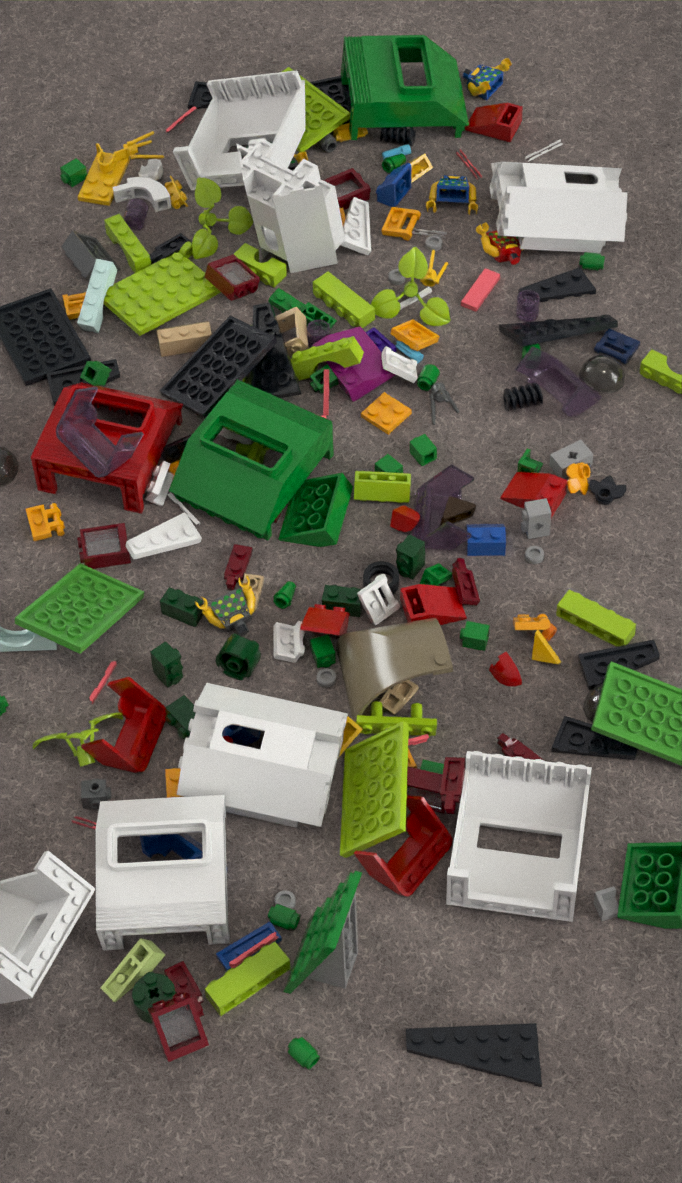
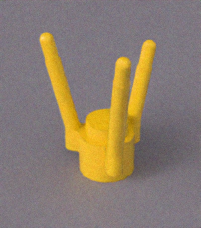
M154 131L128 141L127 144H123V148H128L131 160L136 158H164V155L135 154L138 153V147L150 144L152 141L136 143L153 135Z
M435 250L431 252L429 269L426 276L420 279L424 286L433 287L435 284H439V280L448 265V262H445L439 274H436V271L432 269Z

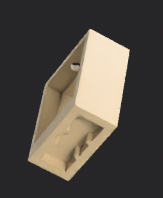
M297 307L276 316L281 333L296 327L297 337L285 342L289 357L297 351L307 349L306 316Z

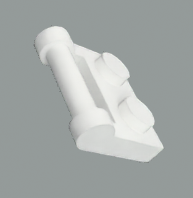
M387 346L384 347L381 354L383 369L415 383L418 378L416 370L417 361L401 356L391 351V348Z
M385 574L378 575L372 583L357 593L371 623L375 626L400 608L399 602L395 600L387 584L388 579ZM380 587L389 603L387 607L378 590Z

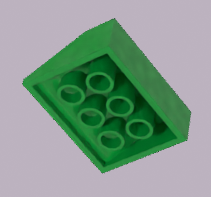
M343 473L306 479L289 501L278 538L279 541L316 547L337 544L353 489L352 484Z
M682 842L628 843L617 915L619 919L664 929H682Z

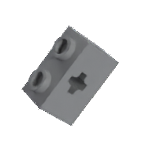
M579 440L550 454L549 466L559 477L565 479L568 477L566 470L570 464L583 462L591 467L593 453L582 440Z
M547 498L528 501L524 504L521 529L523 533H526L528 539L550 535L551 510Z

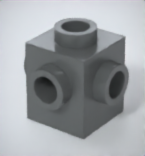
M96 778L81 781L83 809H99L100 801L111 799V787H107L106 779Z

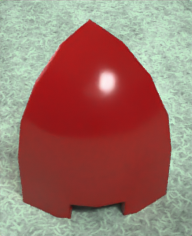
M402 505L393 510L390 527L402 532L411 531L419 523L420 515L417 511Z
M504 652L499 655L498 658L500 660L495 665L491 664L489 668L493 677L505 686L516 687L522 685L518 668L509 654Z

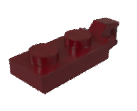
M234 544L224 573V579L227 580L226 590H234L239 577L240 581H243L253 552L252 547Z
M457 558L452 564V575L460 604L477 606L480 598L473 572L466 568L463 558Z
M504 733L497 738V744L502 747L501 751L504 753V756L544 760L515 738L511 740Z
M445 757L440 795L441 801L445 802L444 810H446V814H455L456 803H460L466 758Z
M184 961L165 969L164 973L173 982L176 994L188 992L193 998L199 1018L204 1016L201 1003L204 1002L202 993ZM188 1005L183 1006L186 1011L189 1010Z

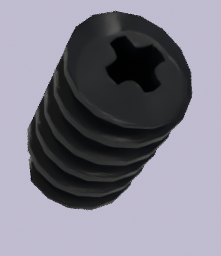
M382 127L380 141L384 138L385 142L390 140L391 143H395L397 140L398 144H401L403 141L404 145L410 142V146H413L416 130L413 127L409 129L407 127Z
M536 382L532 383V385L526 384L525 387L520 385L518 389L512 387L511 390L509 388L504 390L503 402L506 411H509V406L516 410V404L519 405L520 409L523 408V403L530 407V401H532L534 406L537 405V400H539L540 404H543L542 391Z

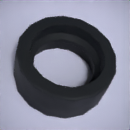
M377 561L368 565L363 574L364 588L371 583L370 578L373 575L384 573L392 577L393 580L388 586L392 594H395L399 587L398 569L393 564L385 561ZM381 587L378 588L382 598H386Z

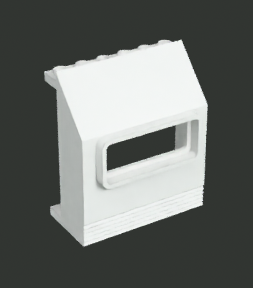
M298 71L208 81L207 87L212 95V100L189 146L175 147L173 150V154L190 189H196L197 178L199 177L214 181L220 188L244 186L238 152L228 153L231 146H236L237 144H248V146L254 147L260 138L273 142L272 144L275 145L276 150L268 159L288 168L305 132V80H301Z
M467 751L466 769L450 868L448 867L446 904L573 922L592 767L570 765L563 762H547L541 759H524L519 756L508 757L501 754H485L480 751ZM480 826L562 836L560 857L557 859L477 848Z
M224 795L100 801L96 823V932L103 950L124 949L123 936L198 931H206L209 945L230 943ZM202 833L203 857L201 859L118 863V837Z
M49 851L43 853L33 869L35 872L0 881V1004L33 998L95 891L92 885Z

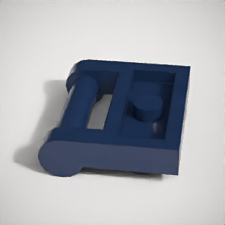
M608 329L601 340L596 343L594 352H601L611 356L626 365L640 346V341Z

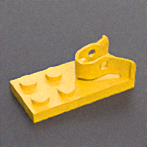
M96 143L97 155L78 194V201L110 206L114 198L112 187L119 186L129 164V150L124 148L115 151L114 154L103 152L99 143Z

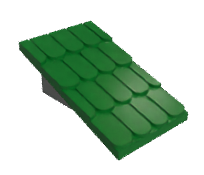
M350 872L344 883H339L332 896L327 897L322 906L315 909L309 919L283 992L291 994L306 978L346 989L358 954L356 889L362 872Z

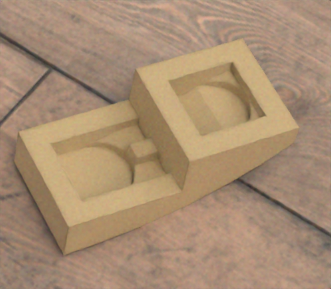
M410 680L395 685L392 689H388L379 702L383 704L384 709L395 715L416 693L419 687Z

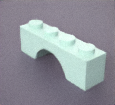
M96 259L77 321L81 330L99 333L103 320L104 298L108 288L113 286L117 274V268L111 261Z
M0 626V652L57 650V643L27 629L11 631Z

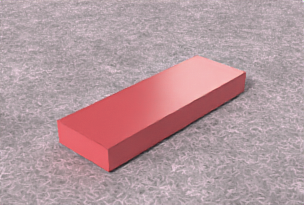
M485 268L461 301V306L477 312L499 281L500 274Z

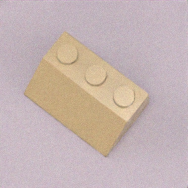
M208 321L156 330L161 357L195 352L212 335Z

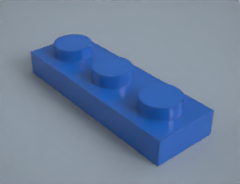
M268 922L216 953V957L227 972L231 969L229 962L272 933L276 932L278 939L273 942L279 943L282 941V938L272 923ZM258 950L257 952H255L254 954H252V955H250V956H254V955L257 954L260 950Z

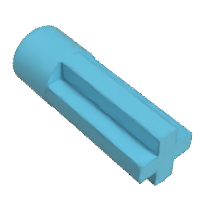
M407 144L384 151L382 153L383 160L386 157L401 153L404 155L411 154V148Z
M396 342V348L410 359L416 360L417 364L423 360L424 355L419 351L412 350L403 342Z

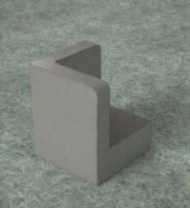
M615 886L595 892L594 906L601 921L617 917L619 905L615 898Z

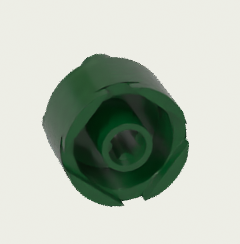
M232 634L217 654L215 659L218 668L221 666L224 669L223 673L228 677L237 680H243L246 677L248 679L261 659L260 646L254 640H248L238 634Z
M148 972L134 985L132 990L133 1003L138 1017L143 1021L153 1024L148 1008H151L152 1004L157 1001L164 1000L165 1002L173 999L172 996L176 994L175 986L168 977ZM176 1009L158 1016L159 1021L170 1019Z

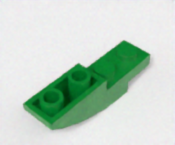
M280 288L268 300V303L282 311V313L297 307L306 316L307 329L328 333L337 322L336 319L308 302L305 305Z

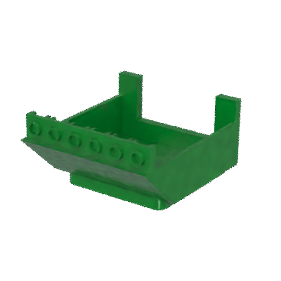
M425 35L344 37L341 80L342 85L349 86L350 140H357L358 128L453 126V129H455L454 137L461 138L462 131H465V126H469L457 60ZM422 62L427 86H404L401 63Z
M237 380L188 439L169 492L174 493L175 498L180 502L184 501L195 509H201L212 517L216 516L227 524L231 523L242 531H248L257 538H263L268 541L272 536L271 524L323 457L329 460L333 457L332 421ZM223 428H226L283 455L273 468H269L213 441Z

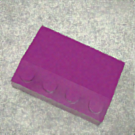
M361 326L327 335L312 345L317 347L342 338L355 337L364 351L360 364L344 368L336 362H322L324 366L329 365L338 378L339 385L352 402L360 399L396 375L383 369L382 352Z

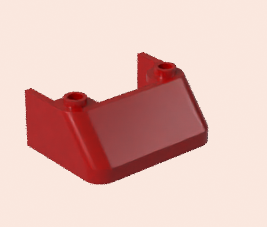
M125 677L108 682L107 684L109 688L120 696L118 710L126 718L115 746L113 747L106 740L100 739L84 743L81 748L104 766L138 773L144 771L148 766L166 720V709L161 702L131 677Z
M407 795L406 806L411 813L406 818V831L410 836L388 863L380 858L377 853L357 850L353 853L372 878L401 896L412 895L452 845L450 833L425 798L421 796Z

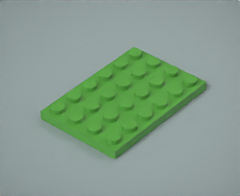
M80 563L15 617V624L81 654L144 598V591Z
M611 661L607 668L591 730L682 766V689Z

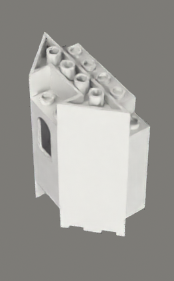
M262 138L254 147L250 145L248 148L237 144L243 181L262 257L264 258L269 252L288 261L290 273L337 264L335 251L345 240L335 186L321 180L318 166L305 159L293 171L269 160L268 158L276 148L274 144Z
M518 162L491 163L493 176L489 188L491 199L498 200L499 215L496 221L498 236L518 237L520 249L600 253L606 241L624 242L628 192H622L618 185L622 168ZM566 182H581L583 184H573Z
M206 683L199 699L195 701L193 712H196L195 718L190 720L188 728L191 731L190 737L185 738L184 753L179 760L178 768L181 771L177 795L184 797L224 795L225 808L228 813L297 827L298 822L321 827L330 797V787L337 758H339L348 713ZM228 725L265 731L261 749L229 743L224 740L222 732Z

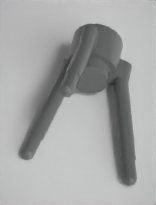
M443 383L434 384L431 387L432 394L429 395L433 425L436 423L435 400L449 402L456 413H459V409L450 397L449 392L446 391L445 385Z

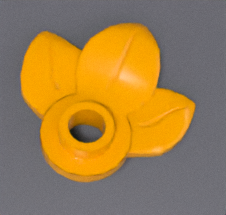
M580 462L568 466L566 474L569 477L567 486L571 494L580 490L583 495H586L589 487L587 478L590 477L591 473L588 464Z

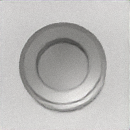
M429 236L425 240V246L430 251H438L442 248V239L439 236Z
M399 269L389 272L388 277L391 284L401 285L405 282L406 278L401 275Z
M530 546L525 551V559L531 564H539L544 559V551L539 546Z
M329 668L321 669L317 673V683L324 688L332 687L336 683V673Z
M287 890L278 892L274 899L275 906L280 904L293 909L296 904L294 894Z

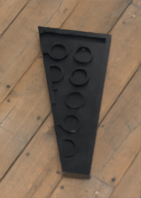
M270 303L253 305L252 326L275 337L278 342L251 370L250 385L278 398L301 395L302 393L273 306Z
M605 314L597 317L561 320L547 319L536 322L500 324L499 330L523 347L618 327V320L611 317V315Z
M536 1023L406 1029V1047L409 1053L431 1059L444 1060L450 1064H459L473 1070L496 1076H505L515 1081H524L534 1084V1086L542 1087Z

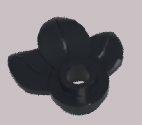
M609 475L601 482L591 480L589 489L595 495L598 503L607 505L612 503L614 499L624 496L626 485H616L612 476Z

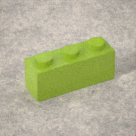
M355 471L354 500L409 503L411 474Z

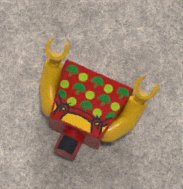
M486 222L482 226L480 224L476 227V232L482 236L480 239L485 253L500 263L509 261L512 265L519 263V257L523 249H520L518 237L498 236L497 230L487 232L489 225Z

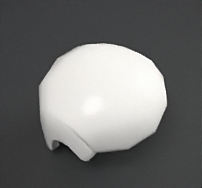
M158 159L148 160L147 166L141 165L138 173L139 177H146L159 181L164 174L162 163Z

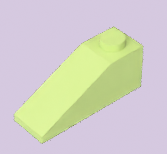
M140 938L101 986V989L114 1002L118 1001L134 987L140 978L146 973L152 972L165 954L152 941Z

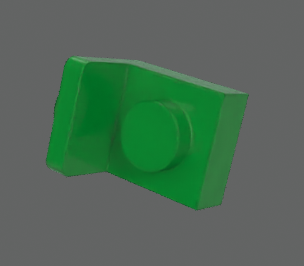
M438 563L424 570L420 584L439 586V584L451 580L452 573Z

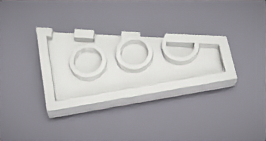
M354 197L350 202L343 226L345 240L341 243V246L365 255H369L371 252L369 203Z
M184 512L128 540L125 547L133 559H138L198 544L201 542L202 537Z

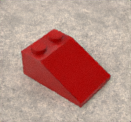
M516 472L500 499L524 509L525 502L547 498L552 518L567 494L568 480L551 473Z
M315 604L314 608H308L300 630L344 635L347 633L350 613L345 612V608L334 607L333 610H327L326 605Z

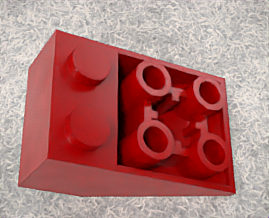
M507 102L476 107L469 119V126H465V130L511 142L522 122L523 106Z
M417 584L400 588V602L407 622L436 618L440 625L467 619L463 606L460 604L456 587Z

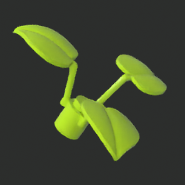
M197 178L195 189L196 203L200 207L208 209L199 215V223L206 229H199L193 237L192 254L196 260L213 255L218 248V240L214 235H211L212 231L208 226L215 225L216 221L229 222V232L241 235L254 222L249 211L243 206L233 207L229 211V219L216 218V215L210 211L214 208V203L221 200V189L210 179Z
M413 247L400 259L398 265L401 275L405 278L411 277V281L405 284L404 291L398 297H396L395 292L391 289L380 291L371 302V305L375 308V315L385 319L393 318L400 311L398 300L404 295L410 298L416 296L424 306L420 311V317L423 322L431 326L448 324L451 319L447 303L442 298L433 297L425 304L418 293V286L414 282V278L423 279L427 274L428 264L423 253L417 247Z
M116 712L99 716L89 721L91 729L83 730L80 733L76 732L67 735V732L56 733L41 737L33 743V749L46 740L65 739L73 751L74 757L77 756L80 767L95 763V759L81 748L84 740L90 735V742L94 741V732L99 731L98 728L94 729V727L102 720L107 718L123 720V715ZM69 739H80L81 746H77L78 751H76Z

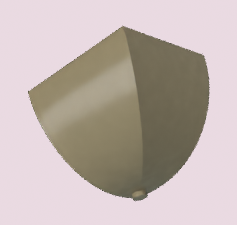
M436 618L349 632L342 635L336 644L352 719L355 722L357 715L371 716L370 703L393 686L422 675L432 673L433 675L453 672L447 643Z

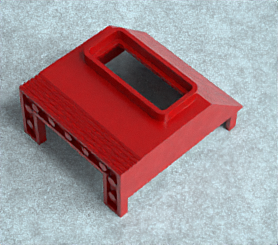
M83 382L64 387L31 455L38 491L55 494L58 488L54 473L121 487L124 510L142 514L144 510L143 495L175 423L177 422V425L181 426L183 421L181 409L184 404L101 386H93ZM78 401L79 404H83L85 401L92 403V407H95V405H97V408L100 405L108 406L109 410L111 411L113 408L114 412L117 409L126 410V414H129V412L131 415L134 412L143 414L144 421L141 427L136 428L72 414Z

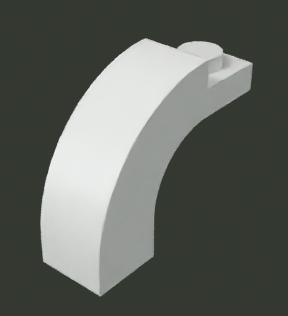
M146 177L127 178L126 184L112 187L116 203L133 198H143L151 202L155 212L172 208L167 189L156 180Z

